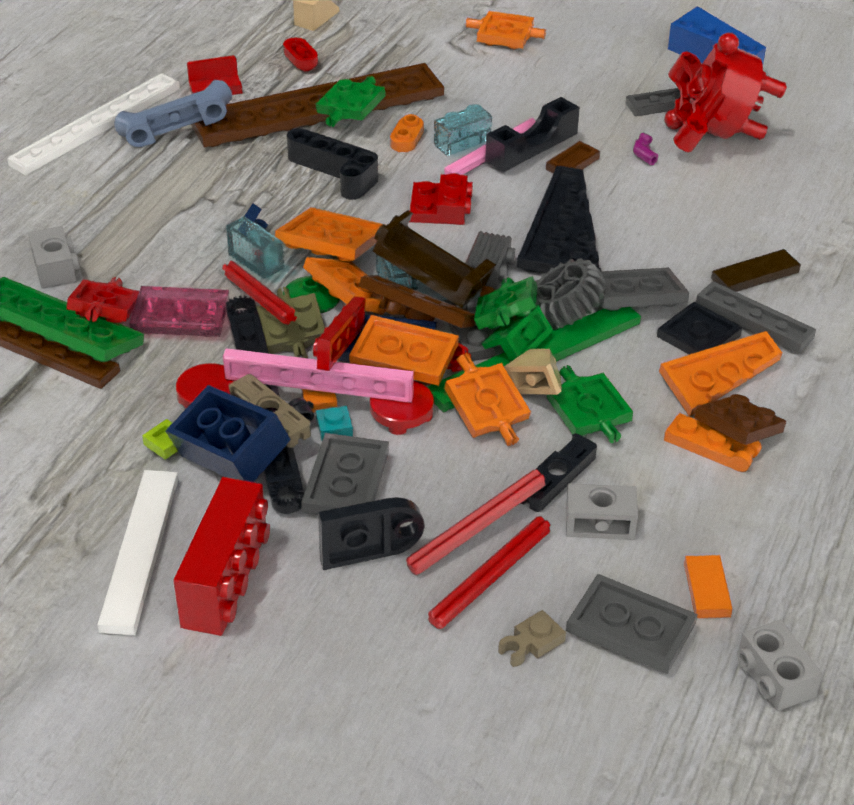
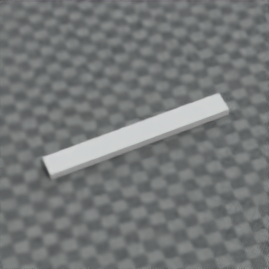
M161 73L7 158L8 166L24 175H28L114 127L115 118L121 111L138 113L180 90L179 81Z

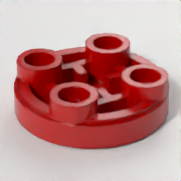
M205 363L193 366L185 370L177 379L176 393L178 403L187 408L208 385L230 394L229 385L236 380L225 379L224 365Z
M413 380L412 402L370 397V412L373 418L378 423L388 427L389 432L392 434L402 435L407 432V429L420 426L433 418L434 399L432 392L420 382Z

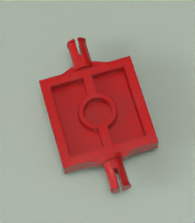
M116 277L112 278L108 283L83 279L68 297L66 309L75 311L77 315L85 316L88 321L92 319V322L96 321L99 316L105 317L107 321L113 323L126 322L140 303L141 291L122 287V280L120 278L116 280Z

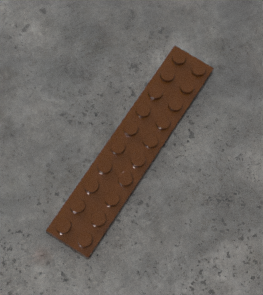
M426 63L349 78L352 82L361 83L367 76H373L376 80V86L385 87L386 96L372 111L385 110L397 105H408L420 100H431L444 95L443 84ZM338 81L230 103L226 105V115L220 121L205 126L202 120L191 124L203 147H215L222 143L242 141L245 138L266 136L269 133L282 130L289 131L305 125H315L326 121V118L329 117V115L317 113L316 103Z

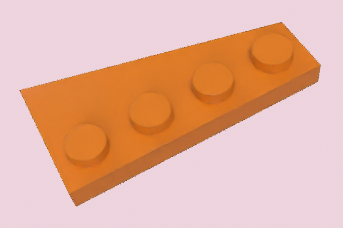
M764 331L661 363L659 373L690 417L695 414L697 406L721 398L780 361L783 352L768 332Z

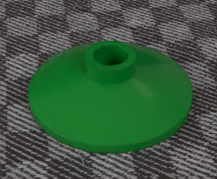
M312 276L297 278L286 286L289 289L291 298L315 293L320 313L330 311L341 300L330 295L329 289L323 284L314 281Z

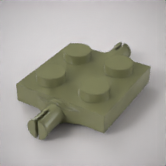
M283 287L284 295L281 288H279L277 296L295 309L294 314L297 316L295 322L291 321L289 325H285L264 307L257 306L269 354L283 351L293 352L295 357H300L301 355L302 358H308L305 348L313 345L315 339L319 338L325 329L315 293L291 298L288 288Z

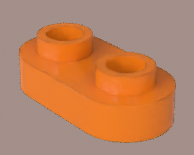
M408 114L401 118L390 135L391 148L397 152L414 150L424 133V121L414 114Z

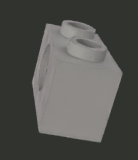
M58 226L28 232L32 256L41 288L76 282L74 270L80 269L76 252H74L71 236L65 237L63 227Z
M568 483L566 537L635 540L638 521L636 486Z

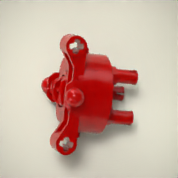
M728 32L721 35L718 43L713 46L712 51L702 64L699 58L691 52H682L668 73L670 79L680 90V98L675 100V108L666 113L664 122L670 129L680 128L673 141L679 149L685 152H692L706 133L722 139H728L735 133L741 132L758 140L763 139L767 133L768 126L748 118L752 110L758 112L761 108L755 102L763 104L764 97L759 95V92L764 91L777 98H782L786 92V82L767 76L766 72L763 71L760 57L739 49V39L733 33Z

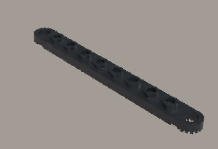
M245 295L244 298L242 296H239V298L235 296L233 299H229V302L226 303V312L235 350L269 354L254 299L252 300L251 297L247 298ZM244 308L245 310H244V312H243L242 310H240V313H239V310H237V309ZM264 384L280 397L276 385ZM271 407V408H265L266 410L271 411V412H275V411L278 410V409L272 408V407ZM286 445L263 472L273 509L280 513L290 514L302 508L301 502L304 496V489L294 449ZM286 494L295 496L294 499L291 498V501L287 499V502H285V499L281 501L280 498Z

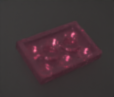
M141 286L129 326L144 334L220 337L226 316V303L230 299L229 290Z

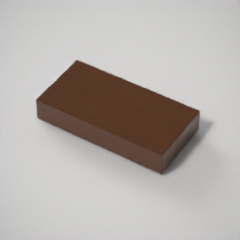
M579 141L547 161L546 170L554 173L557 165L583 170L600 158V151Z

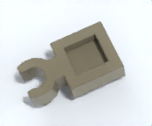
M541 610L514 626V636H506L499 641L498 653L502 655L509 650L516 651L511 654L510 665L516 667L525 661L528 653L531 652L538 659L564 643L566 631L545 611Z

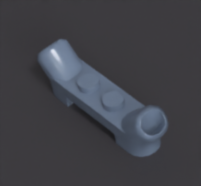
M213 80L203 91L138 113L121 111L115 118V129L120 136L126 137L130 145L143 147L155 143V136L202 120L205 126L218 122L226 115V105L232 100L231 89L224 81Z

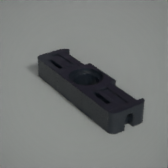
M572 434V440L559 452L554 451L536 468L545 477V486L521 502V504L524 505L527 502L530 504L529 508L533 511H542L568 486V483L570 484L596 459L597 444L579 434ZM551 469H561L565 474L553 475L549 471Z

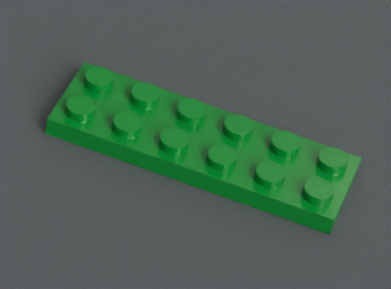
M0 278L1 321L21 326L22 330L40 334L48 341L59 342L68 346L70 350L83 352L99 362L110 361L112 358L128 353L144 343V333L119 323L109 322L105 317L101 316L94 322H92V319L88 321L85 316H80L75 311L67 310V302L9 278Z

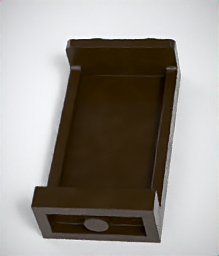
M409 210L400 216L395 215L389 224H382L374 237L377 242L373 252L461 308L482 290L483 286H486L497 265L489 259H485L475 269L410 229L408 223L413 213Z

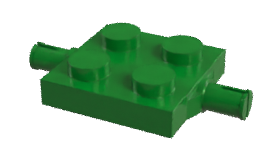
M367 76L361 83L352 82L349 79L339 80L316 103L317 113L329 115L326 118V124L329 127L331 125L334 127L342 119L363 121L386 96L385 87L376 86V80L373 76Z
M531 276L518 282H514L511 278L503 279L499 289L479 297L474 317L478 329L480 330L485 327L493 329L498 326H505V323L506 325L509 324L511 317L516 316L520 318L532 312L533 308H536L537 284L534 277Z
M563 366L559 373L566 382L561 384V392L559 394L547 395V399L570 432L583 436L601 431L610 443L618 442L621 438V433L618 432L615 426L632 421L633 410L604 372L593 376L579 377L572 370L571 366Z

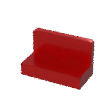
M236 56L187 62L191 94L205 90L213 80H221L227 83L232 95L243 94L242 84L238 76Z

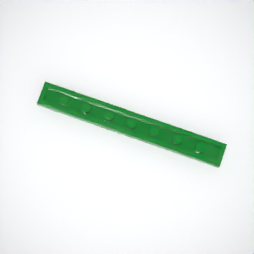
M621 307L619 310L604 308L583 317L582 320L574 321L573 325L567 324L563 328L552 331L535 349H550L557 362L639 325L641 315L631 307ZM504 352L475 366L478 368L491 367L500 363L506 366L511 361ZM464 371L441 380L439 386L434 384L427 386L432 392L434 404L443 413L455 408L444 389L447 380L460 377L465 373Z

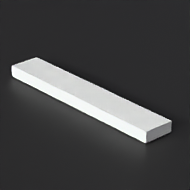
M144 470L97 624L99 633L136 634L178 484L177 472Z

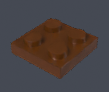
M732 394L730 397L712 400L710 403L697 406L694 415L695 419L744 445L783 433L786 425V420L776 416L773 410L759 407L749 402V398L740 394Z

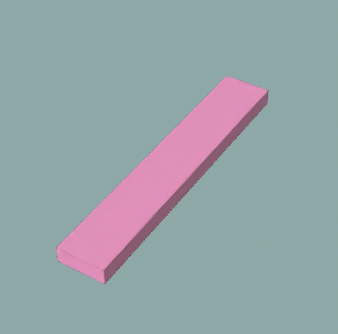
M227 348L223 354L225 379L238 380L245 375L252 374L263 384L403 402H412L413 371L336 362L330 371L317 369L316 359Z

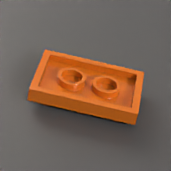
M306 258L303 268L312 275L314 281L328 288L330 295L341 299L346 305L354 296L366 298L365 312H373L379 315H383L386 312V309L379 307L382 299L381 295L359 287L361 277L367 274L353 262H345L338 259Z
M371 315L349 354L350 364L413 371V380L439 386L457 349L459 335Z

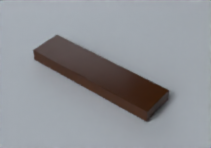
M364 275L360 279L359 287L460 328L475 326L474 313L378 275Z

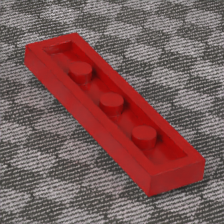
M354 296L346 306H343L338 316L334 317L333 322L328 327H325L322 335L315 339L313 356L317 357V369L330 371L363 329L365 324L366 298Z

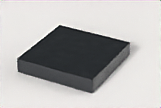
M692 302L660 326L657 330V337L690 355L735 341L741 336L742 327L702 305Z

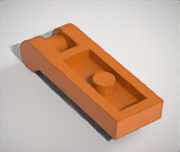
M681 413L676 416L666 429L664 441L740 472H745L749 469L753 462L752 458L757 457L762 449L759 441L744 445L701 421Z

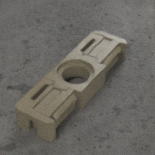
M252 374L245 375L229 385L230 394L264 409L271 407L278 409L273 413L277 414L291 439L287 447H294L298 444L300 438L306 440L311 436L310 421Z

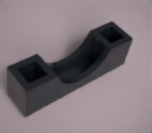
M559 97L542 106L536 122L526 132L521 134L504 125L486 134L485 161L498 170L505 172L578 134L580 107L563 97Z

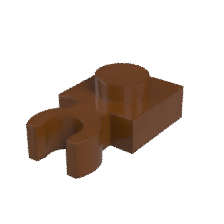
M382 296L379 307L386 309V313L404 315L406 319L434 321L435 319L433 316Z

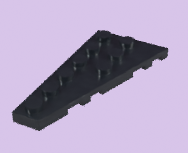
M557 165L518 255L517 268L547 273L550 271V268L559 266L561 262L565 264L570 259L576 261L581 258L584 261L590 260L592 264L599 268V255L596 251V238L592 216L589 212L584 172L582 169Z

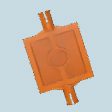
M488 11L487 15L481 20L468 17L466 19V28L479 29L477 32V42H482L486 45H502L511 49H523L529 38L545 39L546 29L533 28L534 17Z
M465 353V356L464 354L461 355L457 361L465 373L460 377L447 380L444 389L471 436L475 438L489 432L499 431L507 446L516 444L519 441V437L511 426L529 419L531 411L503 364L478 368L468 353Z

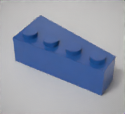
M698 6L671 23L668 50L680 55L685 51L691 52L699 58L701 63L704 62L712 51L713 46L718 43L719 37L728 32L735 34L739 39V49L760 57L762 64H764L766 47Z

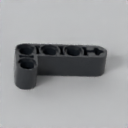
M302 128L291 129L287 132L288 159L293 163L340 178V193L343 198L349 200L359 199L378 182V155L375 152Z

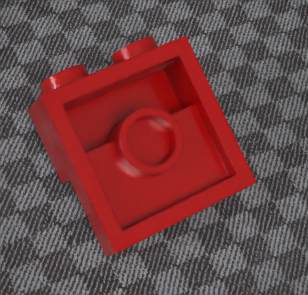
M456 173L441 174L440 183H432L430 181L413 182L410 212L413 215L409 222L464 225L465 214H471L473 182H468V175Z

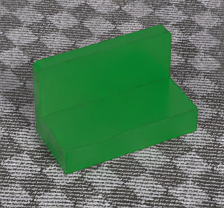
M537 305L536 308H533L532 312L524 317H511L509 324L506 325L505 323V326L497 328L482 343L484 349L501 345L509 360L513 361L529 349H535L553 329L539 305Z

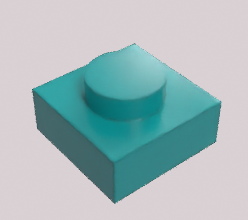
M347 406L315 410L321 441L325 433L353 437V426Z

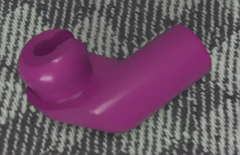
M643 132L635 140L633 152L637 157L652 166L657 162L659 156L650 150V143L653 141L652 136Z

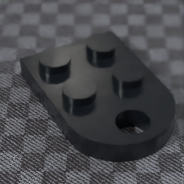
M393 497L318 512L319 552L323 570L342 567L397 555L410 549L421 538L425 528L424 519L419 507L409 499ZM406 522H412L407 526L400 527L402 524Z

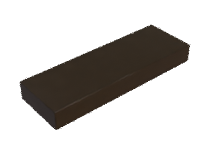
M785 249L713 270L711 279L722 286L738 292L799 273L801 264Z

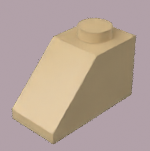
M293 0L294 25L311 31H315L340 12L339 7L331 0Z
M529 349L504 366L520 394L557 395L561 392V375L550 349Z

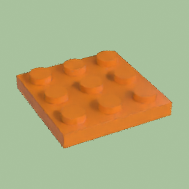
M310 207L275 231V242L283 243L287 248H304L311 250L316 255L329 254L337 256L341 261L351 262L376 244L377 240L374 237L382 223Z

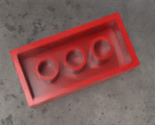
M227 477L221 478L173 579L180 628L222 636L227 623L234 621L237 611V600L240 595H245L248 587L249 572L251 569H256L260 555L259 549L262 544L268 542L270 535V524L266 523L268 500L264 499L263 484Z

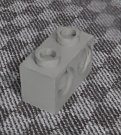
M781 619L742 633L737 652L738 661L741 667L751 674L758 685L761 695L765 699H769L777 712L816 698L822 672Z

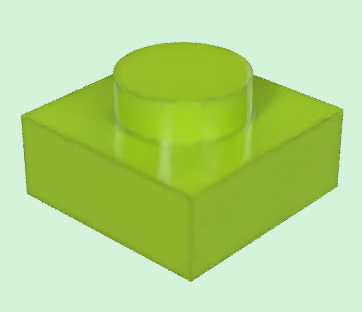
M165 419L142 435L143 445L165 460L178 452L165 432L172 424L168 419Z

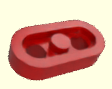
M295 37L283 42L284 55L295 67L302 71H310L318 65V53L305 39Z

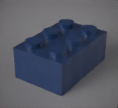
M210 385L195 398L165 431L182 457L224 477L254 482L291 440L277 414Z

